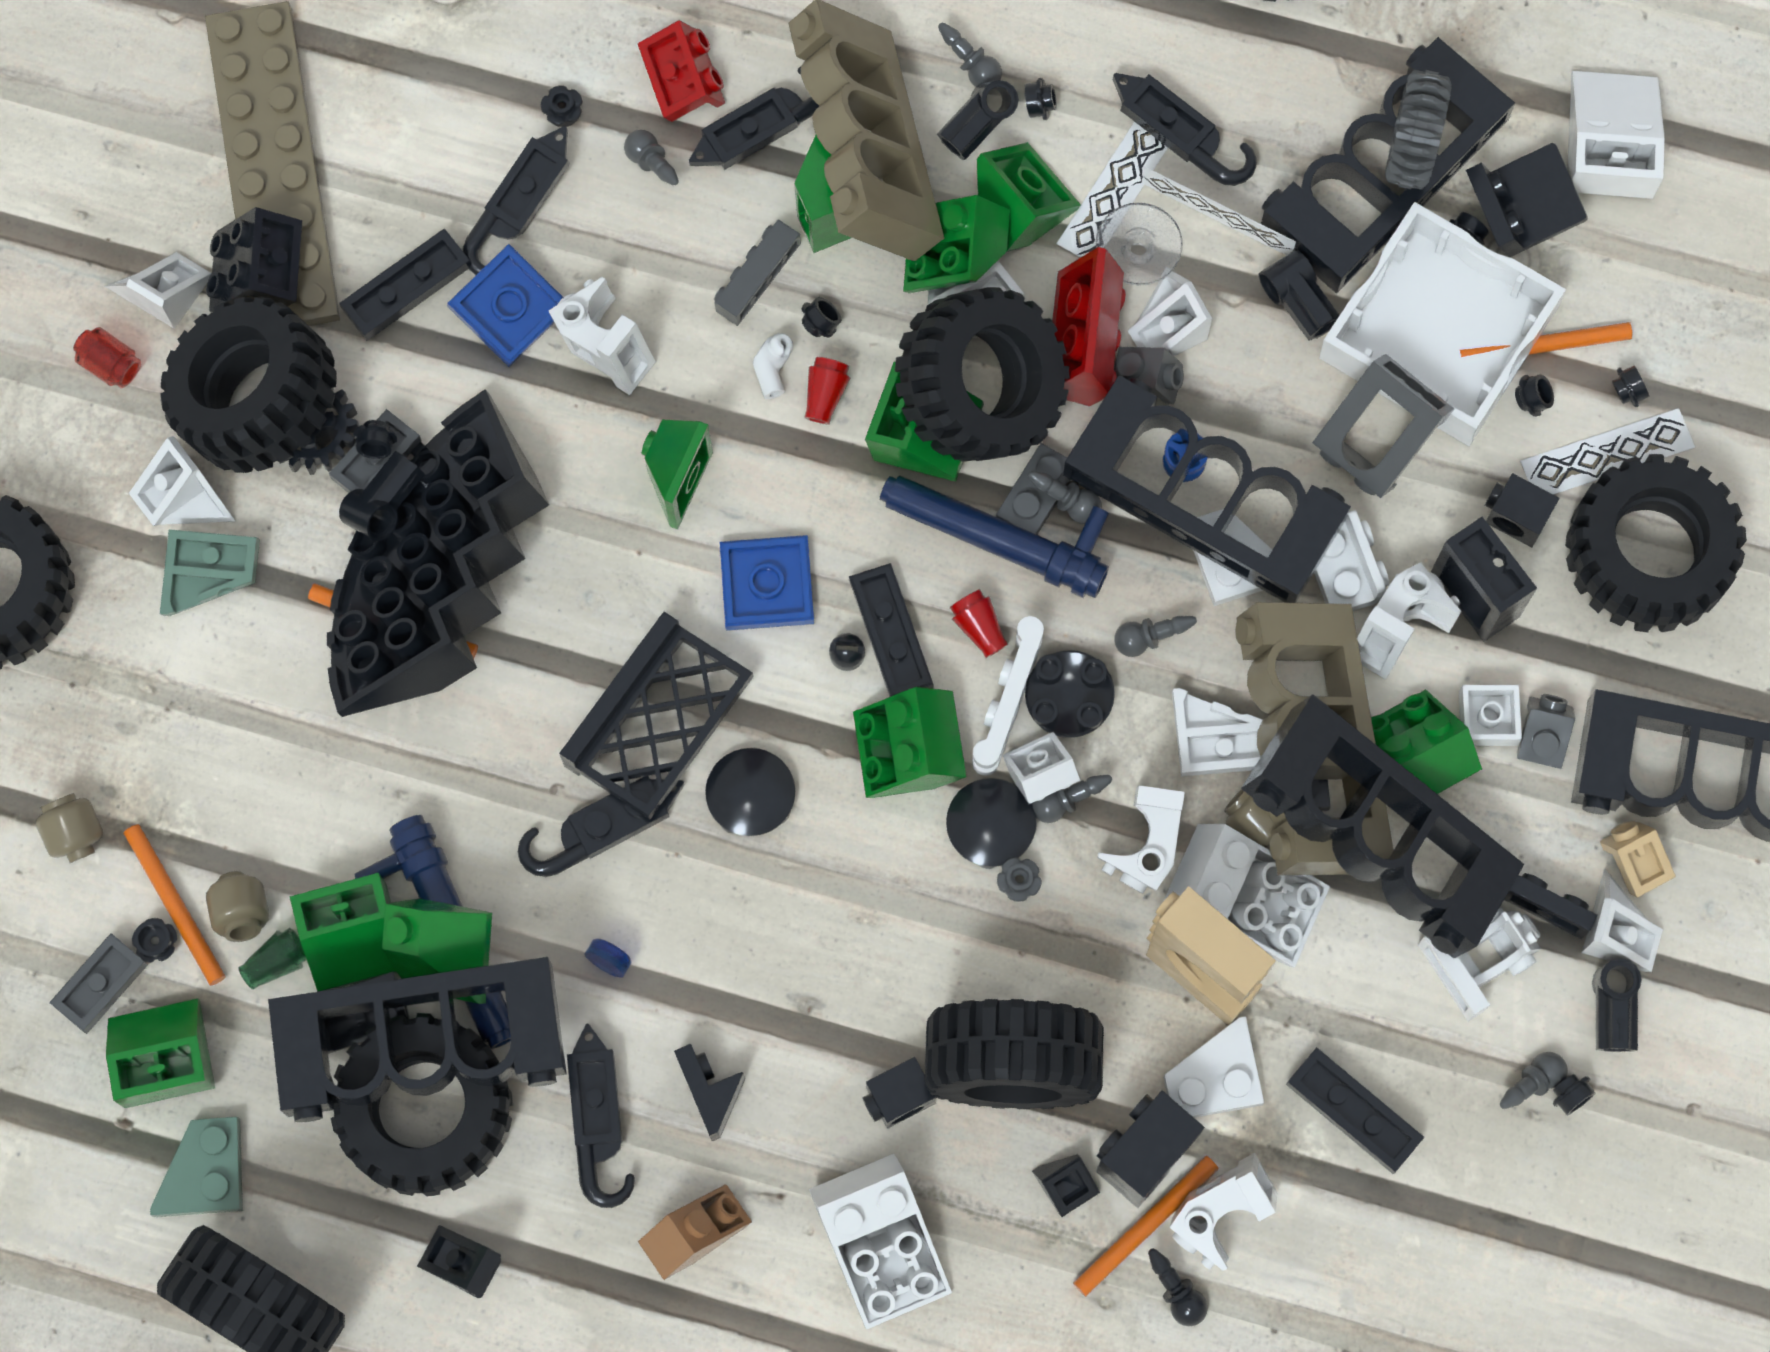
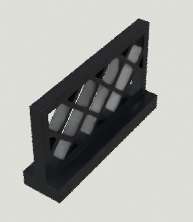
M663 612L559 754L564 767L578 776L580 774L585 776L639 813L651 819L754 677L753 672L681 627L677 619ZM683 642L698 651L700 665L674 670L672 656ZM704 656L708 657L714 662L705 664ZM668 663L669 671L661 672ZM726 669L738 677L730 690L711 693L708 672ZM702 674L706 694L680 699L676 679ZM671 680L675 700L649 705L646 692L652 683ZM642 698L643 706L635 708ZM721 701L714 710L713 702ZM708 703L710 717L703 726L685 729L681 708ZM676 709L680 730L654 735L650 714ZM645 715L649 736L623 741L620 727L625 720ZM616 734L617 742L609 743ZM696 736L688 746L687 738ZM682 739L684 753L676 762L659 765L656 743ZM650 745L654 766L628 771L624 750ZM619 751L622 772L602 775L592 768L600 754ZM669 772L662 782L661 773ZM656 775L658 789L648 803L632 794L629 779ZM624 781L625 789L614 782Z

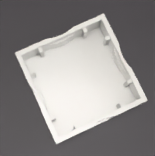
M1414 202L1382 250L1380 260L1374 272L1355 291L1324 338L1319 359L1359 381L1374 360L1387 354L1454 408L1448 419L1437 428L1470 447L1529 355L1534 344L1558 310L1566 289L1515 259L1487 249L1468 232ZM1510 345V347L1465 357H1461L1460 350ZM1380 390L1378 392L1380 395L1401 406L1384 391Z

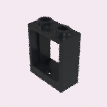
M1483 516L1445 542L1431 570V573H1434L1441 580L1449 597L1456 596L1459 599L1460 605L1458 608L1483 642L1520 618L1537 590L1535 584ZM1500 558L1503 561V566H1495L1493 560Z

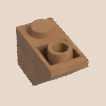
M725 1184L665 1216L638 1243L663 1280L696 1263L746 1228L752 1221Z

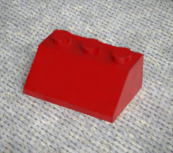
M1102 247L1095 248L1058 271L1052 322L1058 330L1054 333L1057 341H1063L1067 354H1063L1064 366H1069L1070 379H1066L1064 382V389L1068 390L1067 401L1086 406H1092L1102 401L1117 379L1116 371L1114 370L1115 352L1121 341V332L1118 329L1120 311L1126 296L1125 290L1122 288L1124 272L1108 250Z

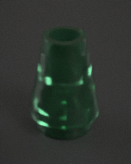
M291 928L284 932L277 930L244 964L238 967L246 984L254 990L260 985L262 986L302 969V963L306 961V957L299 936Z

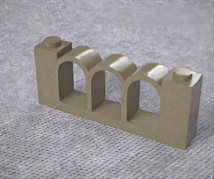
M814 0L788 24L796 57L805 60L801 66L802 81L812 99L819 105L812 116L813 128L821 144L831 154L824 164V172L828 185L834 193L830 196L838 233L916 261L943 240L944 235L892 32L822 0Z
M1256 602L1236 618L1235 635L1237 642L1241 644L1243 660H1254L1247 672L1248 690L1252 700L1259 709L1269 715L1261 722L1257 731V748L1260 756L1265 752L1291 709L1309 697L1296 695L1285 689L1279 681L1275 670L1276 660L1322 661L1328 696L1316 697L1375 744L1352 604ZM1326 757L1314 780L1342 779L1347 807L1361 784ZM1376 797L1364 817L1362 836L1368 848L1375 855L1383 859H1389L1394 849L1386 804ZM1269 812L1271 820L1277 826V828L1271 831L1270 853L1276 863L1277 876L1349 875L1338 864L1332 848V839L1325 842L1310 841L1297 834L1288 824L1284 812L1277 817Z

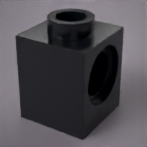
M1512 473L1505 486L1498 482L1496 483L1484 506L1492 509L1486 522L1490 526L1532 548L1560 498Z
M915 1057L866 1081V1089L869 1094L862 1097L873 1121L876 1122L882 1119L887 1129L936 1104V1097L926 1087L925 1075Z

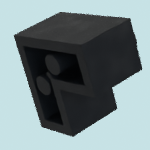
M1163 1090L1155 1099L1146 1094L1129 1114L1135 1122L1124 1134L1116 1129L1103 1143L1099 1153L1096 1155L1101 1160L1096 1172L1137 1208L1143 1204L1168 1175L1171 1168L1205 1128Z

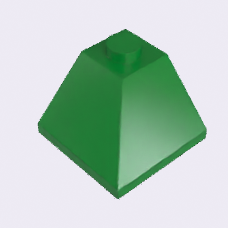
M1028 142L984 152L977 158L978 196L1010 210L1007 252L1031 245L1076 212L1081 206Z
M662 419L657 432L651 430L648 433L641 454L645 456L647 472L669 526L678 530L710 461L713 449L708 424L701 421Z
M421 898L385 903L382 950L401 979L489 966L493 913ZM486 994L454 999L484 1004L486 1003Z

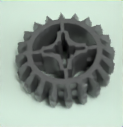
M1414 70L1407 77L1385 170L1387 182L1398 184V187L1423 189L1429 183L1452 89L1450 78L1438 75L1439 72Z

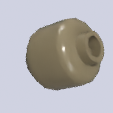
M1241 789L1224 810L1228 814L1226 825L1266 848L1270 846L1271 831L1277 828V826L1271 820L1269 812L1258 807L1253 798Z
M72 793L40 807L43 814L36 819V827L51 857L60 858L67 856L69 862L72 863L95 853L92 844L102 838L103 829L88 799H76L75 794Z
M239 871L228 872L221 875L218 881L212 884L206 892V904L211 928L228 941L243 942L255 938L269 920V909L264 886L255 877L245 875Z

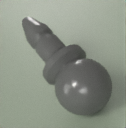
M943 22L939 24L938 28L945 43L952 47V50L960 59L964 60L960 68L963 71H968L969 80L975 87L982 82L1001 80L1002 68L995 58L984 56V49L982 47L974 51L971 44L961 37L958 30Z
M636 130L627 136L624 143V151L632 162L637 163L644 171H653L663 182L671 185L679 183L675 169L664 159V148L658 144L657 139L652 133L646 130Z
M1036 471L1028 473V478L1037 489L1042 492L1046 491L1047 495L1058 501L1057 508L1061 511L1067 510L1069 516L1075 522L1085 524L1093 506L1102 509L1099 496L1088 489H1080L1079 485L1075 482L1065 485L1057 479H1052V476L1046 473Z
M1176 616L1171 620L1166 619L1156 622L1154 625L1149 618L1144 619L1142 624L1126 622L1115 633V646L1121 654L1128 657H1136L1143 654L1148 647L1151 649L1158 648V639L1171 637L1175 633H1184L1197 623V619L1194 616Z
M1110 775L1092 776L1087 778L1086 781L1082 780L1071 785L1069 789H1061L1040 801L1033 802L1032 805L1036 818L1044 823H1054L1060 820L1066 811H1076L1075 802L1089 798L1091 794L1100 793L1112 782V777Z
M1544 1052L1536 1056L1531 1066H1527L1522 1070V1079L1514 1087L1506 1091L1500 1101V1107L1507 1109L1518 1106L1533 1094L1542 1096L1549 1089L1555 1088L1567 1077L1568 1068L1565 1060L1553 1052Z

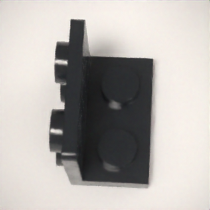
M1550 143L1492 172L1482 162L1466 170L1497 245L1508 257L1525 251L1588 220L1587 213L1560 151L1554 143Z
M255 207L219 229L214 234L210 244L213 266L206 288L207 295L210 297L209 311L214 312L213 307L223 302H228L232 305L234 304V299L248 296L270 298L276 303L281 302L286 306L295 303L297 299L302 220Z

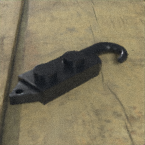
M800 66V67L798 68V70H797L800 75H801V66ZM774 87L701 129L702 138L691 155L689 164L690 166H722L726 170L796 129L798 124L813 116L819 105L812 97L802 101L790 89L782 87L775 89Z
M1114 73L1112 80L1122 102L1120 111L1184 161H1190L1213 180L1223 185L1236 186L1245 183L1253 176L1257 158L1253 149L1247 143L1240 145V149L1246 158L1243 168L1239 170L1228 169L1213 158L1220 141L1219 132L1215 128V124L1150 74L1146 78Z
M566 126L539 139L532 137L485 206V211L467 236L463 246V252L471 262L469 270L473 274L477 275L485 267L479 261L478 251L489 234L507 240L515 239L523 234L570 163L566 159L568 138ZM563 135V139L560 141L556 140V137Z
M644 776L630 784L632 794L645 803H648L658 789L657 780L650 779L649 776ZM679 780L676 783V790L668 794L651 819L612 794L568 816L561 828V841L565 850L545 861H539L531 855V841L539 833L538 828L533 827L524 833L519 841L517 851L519 861L525 870L533 875L549 877L557 875L587 858L591 859L669 818L668 811L683 789L684 781Z
M586 1024L572 1054H567L579 1184L583 1195L590 1203L601 1208H613L623 1204L630 1197L634 1189L635 1177L631 1173L627 1174L624 1186L614 1194L604 1193L598 1186L596 1164L616 1156L621 1150L623 1142L613 1049L608 1050L592 1027ZM592 1034L593 1038L590 1041H586L585 1036Z

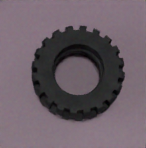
M1000 287L975 289L948 295L946 298L933 301L926 306L925 312L917 313L910 322L909 327L913 331L903 334L899 344V348L904 350L903 355L896 357L895 372H900V383L895 384L898 397L903 396L906 406L902 408L907 422L914 421L917 427L914 429V432L923 442L933 440L931 447L936 452L942 455L951 454L954 460L983 461L1019 455L1029 451L1032 445H1039L1048 436L1047 429L1056 426L1061 417L1058 407L1066 404L1068 390L1064 389V382L1066 379H1070L1069 366H1064L1063 354H1067L1063 341H1057L1054 334L1058 331L1050 318L1043 319L1041 317L1044 311L1034 301L1024 302L1025 297L1022 294L1013 290L1003 291ZM974 335L981 338L991 347L998 358L1002 371L1001 395L996 407L989 415L979 409L971 400L962 377L964 352Z
M251 297L234 299V304L232 305L228 302H223L213 307V313L209 315L202 314L194 320L196 325L189 332L184 330L177 339L180 344L175 351H170L166 359V364L169 367L167 371L162 372L161 388L164 392L160 393L162 410L165 411V419L170 428L181 439L216 467L223 470H233L235 473L252 472L253 468L257 471L273 468V462L276 461L280 463L286 462L294 457L293 452L297 448H305L312 441L310 438L316 428L321 430L327 420L324 415L326 409L332 408L335 393L331 388L336 387L337 371L333 368L335 360L331 350L326 346V342L289 307L281 302L276 303L273 299L265 297H255V299ZM268 363L266 373L257 388L244 400L229 407L232 395L240 382L254 369Z
M1649 454L1644 463H1641L1640 459L1635 456L1624 460L1619 469L1614 466L1610 467L1601 474L1596 483H1592L1570 521L1572 525L1567 532L1565 546L1571 549L1566 558L1568 570L1570 572L1577 571L1578 574L1574 585L1580 594L1588 591L1593 597L1589 603L1590 607L1598 614L1603 608L1613 614L1610 622L1621 627L1628 620L1635 623V631L1648 633L1653 625H1658L1660 632L1675 630L1679 623L1688 626L1698 621L1703 613H1709L1720 601L1737 578L1736 573L1743 564L1745 553L1741 550V547L1747 539L1746 528L1737 526V522L1743 516L1738 503H1728L1726 498L1731 491L1723 482H1720L1717 486L1708 479L1712 472L1703 466H1700L1698 471L1688 468V459L1675 456L1672 463L1664 462L1663 454ZM1640 510H1651L1670 516L1685 529L1690 537L1694 549V562L1691 568L1683 575L1669 578L1655 577L1639 571L1626 560L1619 549L1615 532L1619 520L1628 513Z
M7 495L3 496L0 501V548L14 551L21 560L22 570L15 592L0 607V669L3 667L2 661L8 659L15 666L27 661L24 654L34 648L39 653L48 646L44 638L50 632L58 635L64 626L59 616L61 612L69 613L71 611L73 598L69 595L68 590H72L75 587L74 573L68 567L71 564V559L58 536L30 506L23 507L18 499Z
M985 999V1001L969 1000L962 1001L959 1004H946L944 1007L936 1008L927 1019L925 1085L936 1098L977 1107L1054 1109V1107L1066 1108L1073 1107L1075 1104H1087L1089 1101H1094L1103 1086L1104 1027L1095 1013H1089L1087 1009L1081 1007L1074 1008L1072 1005L1063 1003L1053 1004L1049 1001H1024V999Z
M417 1013L416 1018L406 1019L404 1015L390 1018L395 1064L398 1073L409 1066L420 1063H434L441 1066L445 1058L442 1019L434 1018L431 1013ZM456 1021L460 1054L463 1062L474 1069H489L497 1066L500 1063L481 1037L472 1029H466ZM376 1025L366 1031L369 1037L360 1045L354 1042L346 1051L350 1057L345 1066L338 1065L334 1078L338 1081V1087L355 1090L366 1086L374 1079L379 1069L380 1059ZM457 1071L455 1076L462 1086L465 1097V1108L462 1118L452 1133L445 1139L424 1148L402 1145L388 1135L379 1115L381 1097L377 1101L363 1106L347 1105L333 1098L335 1110L334 1117L330 1119L333 1131L338 1135L341 1141L339 1145L345 1155L374 1182L386 1189H394L400 1194L413 1196L414 1193H423L426 1197L440 1195L441 1190L451 1188L455 1191L466 1186L465 1180L474 1174L479 1177L488 1169L485 1165L493 1155L495 1157L499 1155L504 1146L501 1142L505 1132H509L512 1118L509 1116V1107L513 1105L512 1092L508 1088L507 1081L494 1086L477 1085L466 1080Z
M201 1225L191 1231L157 1283V1294L246 1352H329L345 1327V1315L337 1308L267 1262L205 1225Z

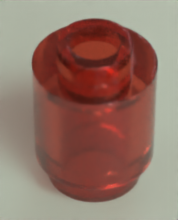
M97 327L92 331L89 329L85 330L77 338L73 350L76 352L75 362L109 386L116 385L121 389L125 388L132 382L141 367V360L135 356V350L101 327Z

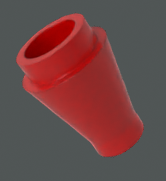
M815 358L814 365L808 368L805 419L820 424H830L831 417L851 379L847 375L849 370L847 364L829 358Z
M980 589L950 606L955 616L952 620L981 650L985 658L990 657L1008 645L1003 636L990 596L985 598Z

